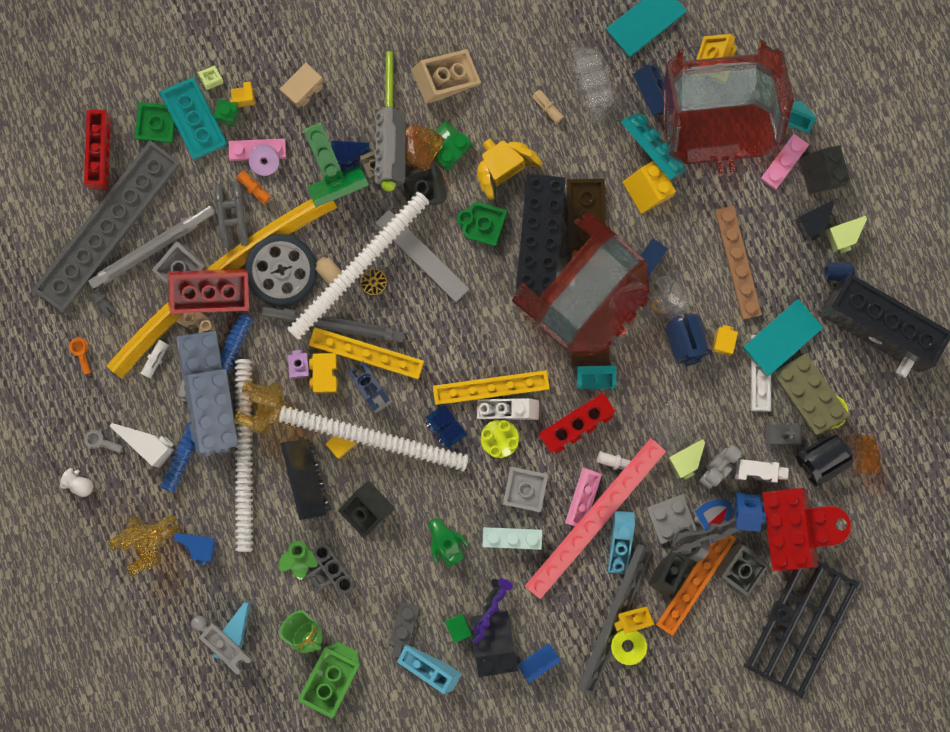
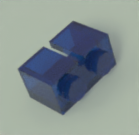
M445 404L426 417L428 422L425 424L431 432L436 431L439 435L437 440L443 448L447 446L450 449L467 437L466 432L458 421L455 420V417Z

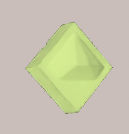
M215 65L198 72V76L206 90L223 84V79Z

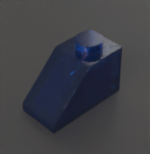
M331 141V147L341 171L354 166L361 160L360 156L369 153L371 150L370 143Z

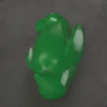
M439 518L430 520L428 523L431 532L430 549L434 562L438 564L437 554L448 567L464 559L460 542L468 547V544L463 536L447 527Z

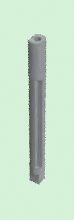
M209 206L196 215L189 216L98 272V275L88 280L93 289L103 283H108L199 227V224L216 213Z

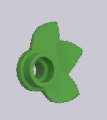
M302 541L291 543L288 552L281 556L279 562L281 572L291 569L299 580L306 576L309 567L318 566L313 552L308 550L307 545ZM296 547H300L302 549L301 554L295 553Z

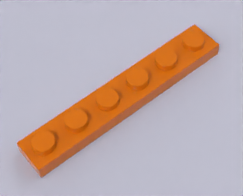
M730 535L715 541L713 544L710 543L707 556L695 563L655 625L671 636L674 635L737 539L736 537Z

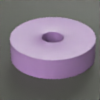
M258 145L252 149L249 155V165L259 175H270L279 166V154L270 145ZM261 158H266L267 162H262Z

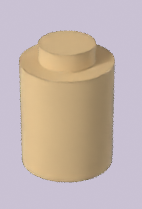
M322 257L316 263L317 267L315 270L328 285L334 282V278H338V274H342L330 257Z

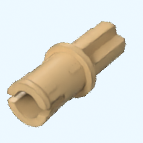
M541 90L533 94L532 97L543 109L542 112H545L555 125L564 118L554 106V102H551Z

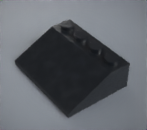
M308 439L281 442L299 520L307 521L328 515V510H331L329 500L324 499L323 492L326 491L324 481L319 479L318 473H321L319 462H315L313 454H316L314 443H310Z

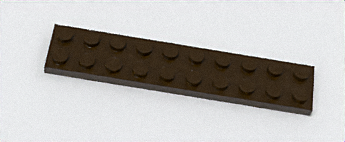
M567 179L569 273H573L572 285H569L571 368H577L578 366H610L607 268L570 260L574 250L607 257L605 179Z

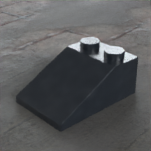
M508 611L496 612L489 619L490 625L485 629V636L477 643L473 642L478 677L518 671ZM482 615L470 617L471 630L475 629V623Z

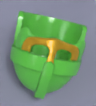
M298 610L287 617L280 629L281 639L299 653L313 652L316 649L320 651L323 636L319 623L303 610Z

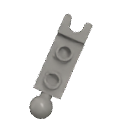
M198 615L192 619V628L195 631L203 632L199 639L221 658L237 675L241 674L242 668L239 666V661L243 660L246 663H250L253 658L242 650L215 623L208 627L203 616Z

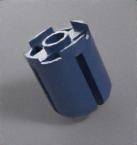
M687 313L684 314L685 318L683 319L680 315L676 316L666 325L665 331L677 367L681 363H684L685 367L702 362L701 359L707 355H710V358L714 355L703 321L698 314Z

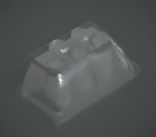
M577 42L569 44L567 57L591 125L599 123L613 112L617 104L615 93L617 89L614 81H611L609 65L605 64L601 51L591 47H578Z

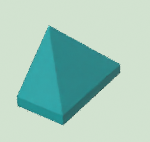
M800 101L781 102L774 120L809 134L817 116Z

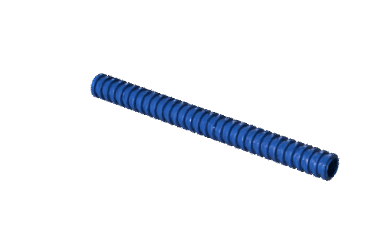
M242 313L237 314L238 319H235L236 323L232 325L233 330H230L231 334L227 336L228 341L225 340L226 345L222 347L223 352L220 351L222 369H226L227 373L231 371L230 366H233L234 363L232 362L236 360L235 355H238L239 352L237 351L241 349L240 344H243L242 340L246 338L245 333H248L247 329L251 327L250 322H253L251 317ZM188 422V428H185L186 433H183V439H180L181 444L177 446L178 450H175L176 455L172 457L173 461H170L171 466L167 468L168 472L164 474L166 477L162 479L163 483L159 485L162 489L172 493L176 492L175 487H178L179 484L177 483L181 481L180 476H183L184 473L182 472L186 470L185 465H188V459H191L190 454L194 452L195 443L191 440V430L189 428V425L192 424L191 422Z

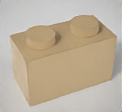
M305 63L280 88V91L285 98L299 109L301 106L304 107L308 104L313 93H318L323 88L322 84L324 81L311 66Z

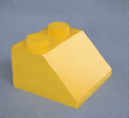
M654 161L643 166L622 182L640 214L668 200L676 193L669 178Z

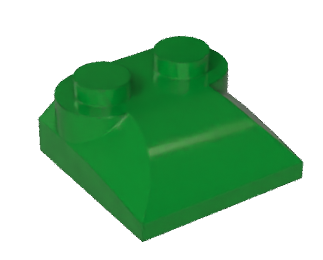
M445 120L420 149L445 171L449 172L469 151L473 143L469 141L466 135L460 133Z

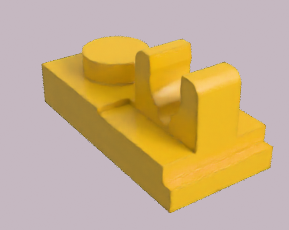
M647 606L618 614L620 621L614 623L616 630L624 629L625 634L655 625Z

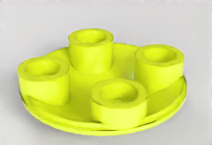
M494 420L484 427L481 433V444L489 455L496 458H504L511 455L518 447L519 434L512 423L506 420Z

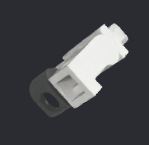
M743 457L733 463L732 477L737 480H746L747 475L752 476L758 481L764 480V483H776L778 480L788 479L789 468L779 467L777 462L751 461Z

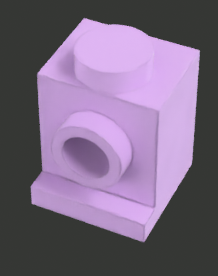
M303 350L292 351V355H288L289 378L311 377L308 354L303 353ZM297 360H300L302 362L301 366L299 367L295 366V362Z

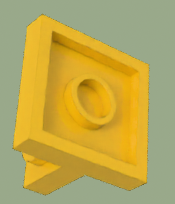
M731 34L704 36L692 71L697 74L708 73L719 81H726L737 48L733 44L735 37Z

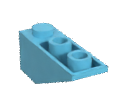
M614 512L608 573L625 574V570L629 565L635 527L634 512Z

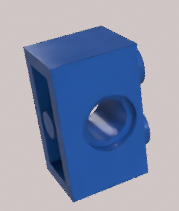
M736 492L734 504L736 529L760 532L761 524H765L766 517L765 512H763L764 502H761L760 495Z

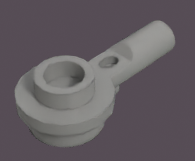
M90 430L84 438L85 444L91 449H97L102 446L121 453L123 448L121 445L105 440L103 434L98 430Z

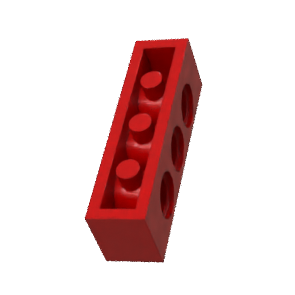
M86 110L84 185L90 190L109 189L111 115L106 110Z
M603 392L538 433V436L550 454L552 452L558 454L565 449L564 445L568 442L574 444L580 440V435L585 431L589 434L597 429L596 424L603 421L605 424L613 419L612 414L616 411ZM592 409L597 410L599 413V417L596 420L589 417V411ZM574 420L582 422L583 427L581 430L573 428L572 423ZM558 430L566 432L567 437L565 440H559L556 437Z

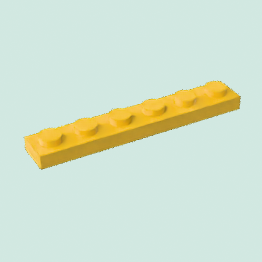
M314 327L309 342L310 347L336 353L359 362L364 361L365 364L419 380L424 364L423 360Z
M547 370L433 386L435 405L550 389Z

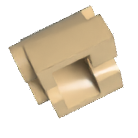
M184 313L176 321L190 330L199 328L198 333L215 331L213 322L203 313Z

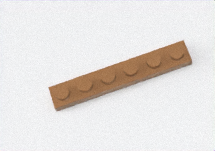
M734 206L716 209L714 212L742 320L761 316L762 313Z

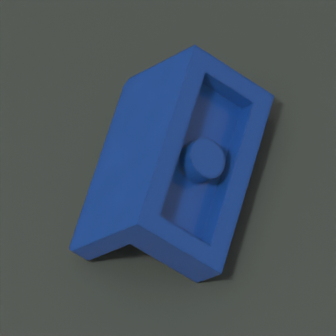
M550 643L518 663L517 666L527 682L530 683L561 662Z

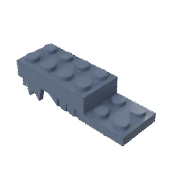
M216 331L177 336L180 365L185 384L184 390L186 391L185 396L192 423L189 425V428L191 430V440L195 443L196 452L200 453L203 457L210 456L212 453L229 452L230 447L238 446L227 372L221 366Z

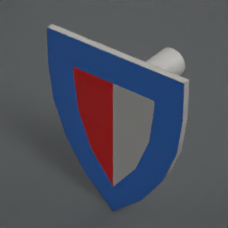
M720 499L706 501L694 510L696 515L694 518L695 524H701L704 531H709L711 524L720 525L724 520L729 521L732 502ZM727 525L715 527L712 531L705 534L707 536L712 534L721 535Z

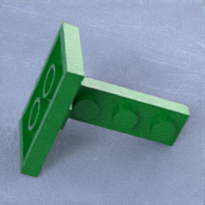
M321 122L303 129L324 177V180L307 187L315 207L368 186L360 165L343 172L341 171Z

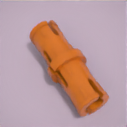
M245 170L236 177L245 186L247 192L253 194L263 205L272 197L260 186L261 183L255 181Z

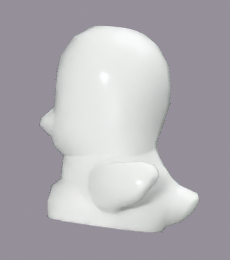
M67 469L61 478L60 488H69L72 493L80 497L90 495L93 490L92 481L84 477H78L79 470Z

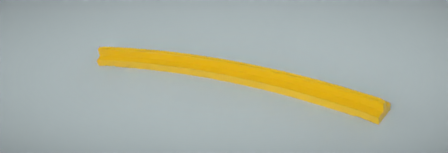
M308 200L248 238L249 245L241 246L240 243L206 270L242 268L246 264L248 254L252 248L261 240L272 235H290L310 222L336 209L335 202L330 201L315 207L313 200ZM166 303L125 344L107 367L123 379L140 358L184 313L171 314L168 303Z

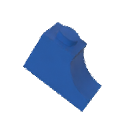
M175 533L174 541L180 542L188 548L191 553V559L196 560V564L207 565L208 561L214 560L217 538Z

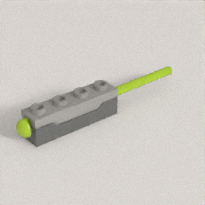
M391 51L386 52L385 108L377 112L375 117V183L381 184L383 190L391 192L397 186L405 183L406 112L393 108V52Z

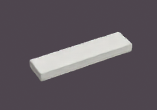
M751 359V411L770 412L771 375L766 377Z

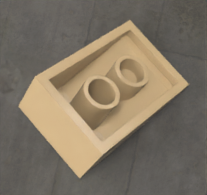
M467 49L421 60L411 69L425 104L442 100L481 84Z

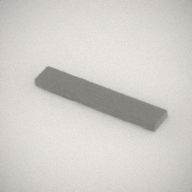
M388 210L376 222V225L383 231V227H387V223L391 222V219L396 216ZM405 226V230L400 231L401 234L397 235L396 240L393 239V241L457 303L469 291V288Z

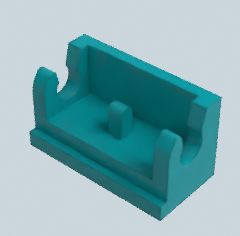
M578 366L576 368L577 389L616 388V366Z

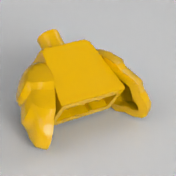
M488 139L482 145L486 152L482 154L483 160L478 165L477 180L480 182L481 191L485 193L487 198L495 200L492 180L497 187L526 167L525 164L541 168L543 162L537 153L529 149L526 144L501 141L495 145L492 139Z

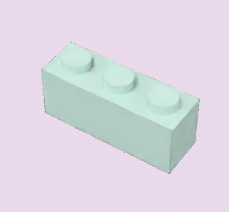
M483 527V547L541 550L542 530Z

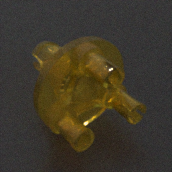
M246 380L242 392L250 394L252 398L250 397L249 401L259 405L254 417L238 411L234 418V423L246 426L251 431L261 435L266 434L273 424L280 423L278 419L283 405L286 408L292 407L283 400L282 384L273 382L268 387Z
M169 515L155 524H144L138 517L131 516L126 521L127 528L122 530L121 534L107 540V543H109L108 545L112 551L120 547L125 551L131 546L137 549L141 555L140 559L126 566L129 575L134 577L146 568L149 570L161 563L159 547L165 539L181 530L180 525H173L168 528L169 524L177 520L173 515Z

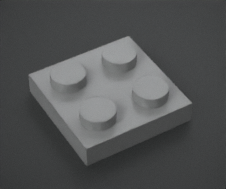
M510 467L503 505L541 512L548 474Z
M683 494L646 508L660 544L673 540L676 533L683 527H689L697 531Z

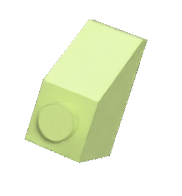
M866 216L840 224L826 231L834 253L840 251L842 254L852 250L851 247L856 244L866 223Z
M703 439L667 458L678 479L683 477L686 480L695 475L693 471L698 469L705 445Z

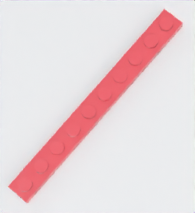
M652 438L649 439L525 585L539 599L545 595L666 453Z

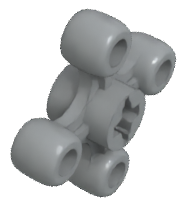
M735 445L724 448L708 465L710 471H706L699 479L700 483L708 489L712 486H717L731 472L734 466L730 463H735L742 455V451Z

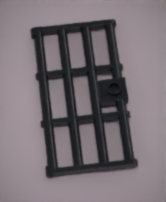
M817 561L818 567L815 569L801 598L791 592L803 569L793 570L785 588L780 591L782 594L779 600L774 601L767 615L769 620L766 626L762 627L763 632L747 663L743 665L745 668L789 690L804 700L807 697V690L821 662L825 660L824 656L840 624L842 625L844 622L842 620L856 591H859L862 586L859 581L852 580ZM826 570L834 576L819 606L816 607L808 601L823 571ZM843 579L851 585L836 616H833L825 610L840 580ZM789 597L799 602L795 610L785 605ZM807 606L816 612L798 645L789 639ZM824 615L833 620L817 654L806 648ZM776 623L786 627L783 635L772 631ZM771 634L780 639L763 673L754 668ZM788 643L797 648L780 682L771 677ZM804 653L814 657V660L797 691L788 685Z

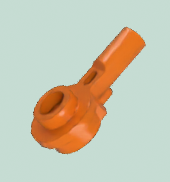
M76 337L71 340L69 350L73 355L78 356L83 374H90L91 370L85 355L89 348L88 342L84 338Z

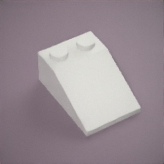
M113 423L110 425L151 466L161 467L175 452V449L172 447L174 444L167 437H158Z

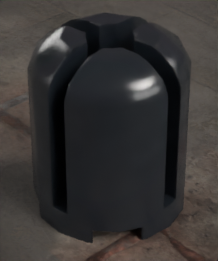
M836 434L827 435L800 451L796 456L800 468H804L810 477L808 480L815 487L847 470L853 464V454L844 439Z

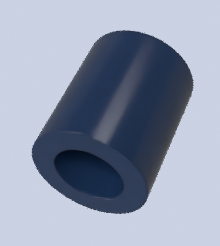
M826 262V281H840L850 273L855 275V268L852 267L851 263Z

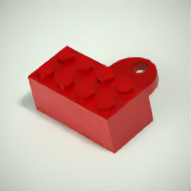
M794 488L762 493L773 571L781 572L817 568L816 548L842 544L849 538L852 532L850 516L843 509L835 506L810 508L807 489ZM840 519H844L847 523V527L844 530H839L836 526L837 521Z

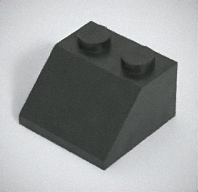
M841 145L824 148L799 158L808 195L843 187L850 182Z
M367 481L353 493L338 511L365 539L395 508L370 481Z

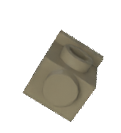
M374 150L360 156L369 180H374L375 182V169L370 167L376 163Z

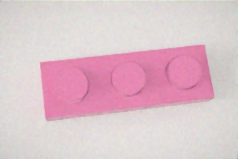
M793 134L760 180L776 190L809 144Z
M286 139L229 141V160H249L252 149L261 144L272 146L277 150L280 159H287Z
M582 468L565 521L566 524L576 526L591 509L602 474Z

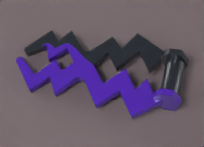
M503 578L499 580L492 579L491 586L493 590L486 598L487 604L483 607L482 617L475 623V629L472 630L473 642L477 643L485 636V629L490 625L489 619L498 610V602L506 596V590L509 591L513 587L509 580Z

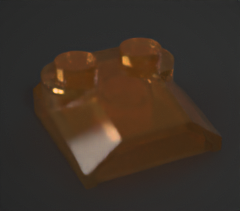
M419 125L409 126L406 129L405 163L427 171L445 139L431 129Z

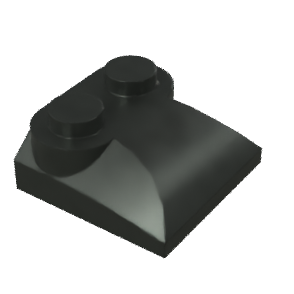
M432 164L405 173L403 187L407 202L411 201L413 196H416V192H420L428 199L429 205H425V207L441 205L445 202L447 193L443 175L438 165Z
M738 543L727 552L717 568V575L748 597L769 567V564L743 544Z

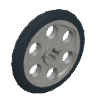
M277 234L261 240L252 248L245 264V270L248 272V285L251 291L265 303L274 306H288L301 301L310 293L317 279V271L315 270L317 267L316 258L312 250L306 243L290 235ZM273 247L280 248V256L272 257L270 249ZM291 251H297L300 255L299 259L295 262L291 261L288 257ZM260 261H265L268 264V268L264 272L257 269V264ZM279 265H282L283 268L292 266V268L285 270L282 276L280 273L270 274L278 270ZM297 269H303L306 273L305 277L301 280L295 277ZM266 279H271L274 282V287L270 290H266L263 287V282ZM285 283H290L293 286V290L289 294L282 291V286Z

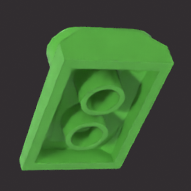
M338 641L333 645L326 646L298 701L333 719L360 666L358 652Z

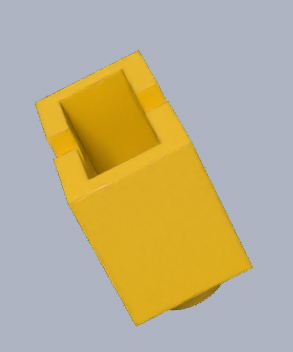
M313 354V359H309V368L313 370V378H310L309 381L310 389H313L315 394L338 393V378L334 376V370H338L337 354Z

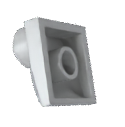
M176 241L152 271L168 284L167 271L205 270L206 266L188 248Z

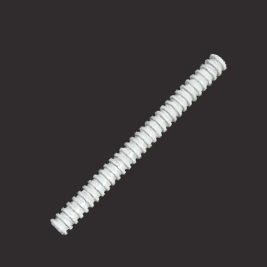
M416 192V196H413L412 200L407 202L408 205H404V209H400V213L395 214L396 217L387 223L388 226H384L383 231H379V235L374 236L375 239L366 245L367 248H363V252H359V256L354 257V261H351L350 265L346 266V270H342V274H338V278L333 279L334 282L329 284V288L326 287V291L321 292V296H317V300H313V304L308 306L309 309H305V313H301V317L296 318V322H293L292 326L287 328L295 338L300 340L302 334L305 335V331H309V327H313V323L318 322L317 319L322 317V313L325 314V310L327 308L330 309V305H334L335 300L338 301V297L343 295L342 292H346V288H350V284L355 283V279H358L359 275L364 273L363 270H367V266H371V262L376 261L375 258L379 257L381 252H384L383 249H387L388 244H392L393 239L396 240V236L401 234L400 231H404V227H408V223L413 222L412 219L421 213L420 210H424L425 205H429L428 199L423 194Z
M238 359L235 361V364H237L235 370H237L235 376H237L235 382H237L235 388H237L235 394H237L235 400H237L235 406H237L235 412H237L235 415L237 418L235 429L237 430L238 446H235L237 448V451H235V454H237V457H235V460H237V463H235V466H237V469H235V472H237V475H235V478H237V481H235V484H237V487H235V490H237V493H235V496H237V499H235V502H237V505H235V508H237L235 512L237 514L235 518L237 520L235 524L237 526V530H235L237 536H235L237 548L235 550L237 552H251L253 550L251 548V544H253V541H251V538H253V535H251V532H253V529H251V526H253V523H251V520H253V517H251V514H253V511H251V508H253V505H251V502H253V499H251V496H253V493H251V490H253V487H251L253 483L251 481L253 477L251 475L253 471L251 469L253 465L251 462L253 459L251 456L253 453L251 450L253 447L251 444L253 441L251 438L253 435L251 432L253 429L251 418L253 416L251 414L252 402H250L252 400V396H250L252 394V390H250L252 388L250 384L252 382L250 378L252 376L250 372L252 370L250 366L252 361L249 359Z
M283 405L278 419L280 423L284 421L285 424L291 423V426H294V424L297 427L303 426V429L309 428L310 431L314 429L315 432L321 431V434L325 432L326 435L332 434L333 437L338 436L340 439L344 437V440L350 439L351 442L355 440L356 443L362 442V445L366 443L368 446L373 445L374 448L379 447L381 450L385 448V451L391 450L392 453L396 451L397 454L403 453V456L407 454L409 457L414 456L415 459L420 458L422 461L426 459V462L432 461L433 464L437 462L438 465L443 464L444 467L448 465L449 468L455 467L456 470L459 468L461 471H464L468 463L467 454L463 456L462 453L456 454L455 451L452 453L450 450L445 451L444 448L439 449L437 446L433 448V445L427 446L426 443L422 445L421 442L416 443L415 440L412 442L410 439L404 440V437L398 438L396 435L392 437V434L386 435L385 432L381 434L380 431L375 432L374 429L370 431L369 428L363 429V426L359 428L355 424L354 426L351 423L345 424L344 421L340 423L339 420L333 421V418L329 420L326 416L322 418L321 415L316 416L315 413L311 415L310 412L304 413L303 410L300 412L296 408L292 410V407L286 408L285 405Z

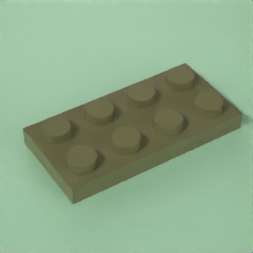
M807 354L800 356L773 372L774 377L816 437L850 417Z

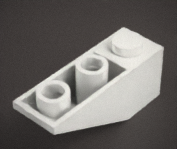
M529 398L477 400V419L539 420V400Z

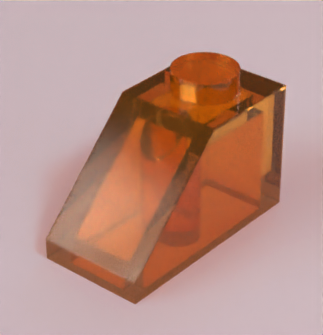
M855 435V474H879L880 452L875 436Z

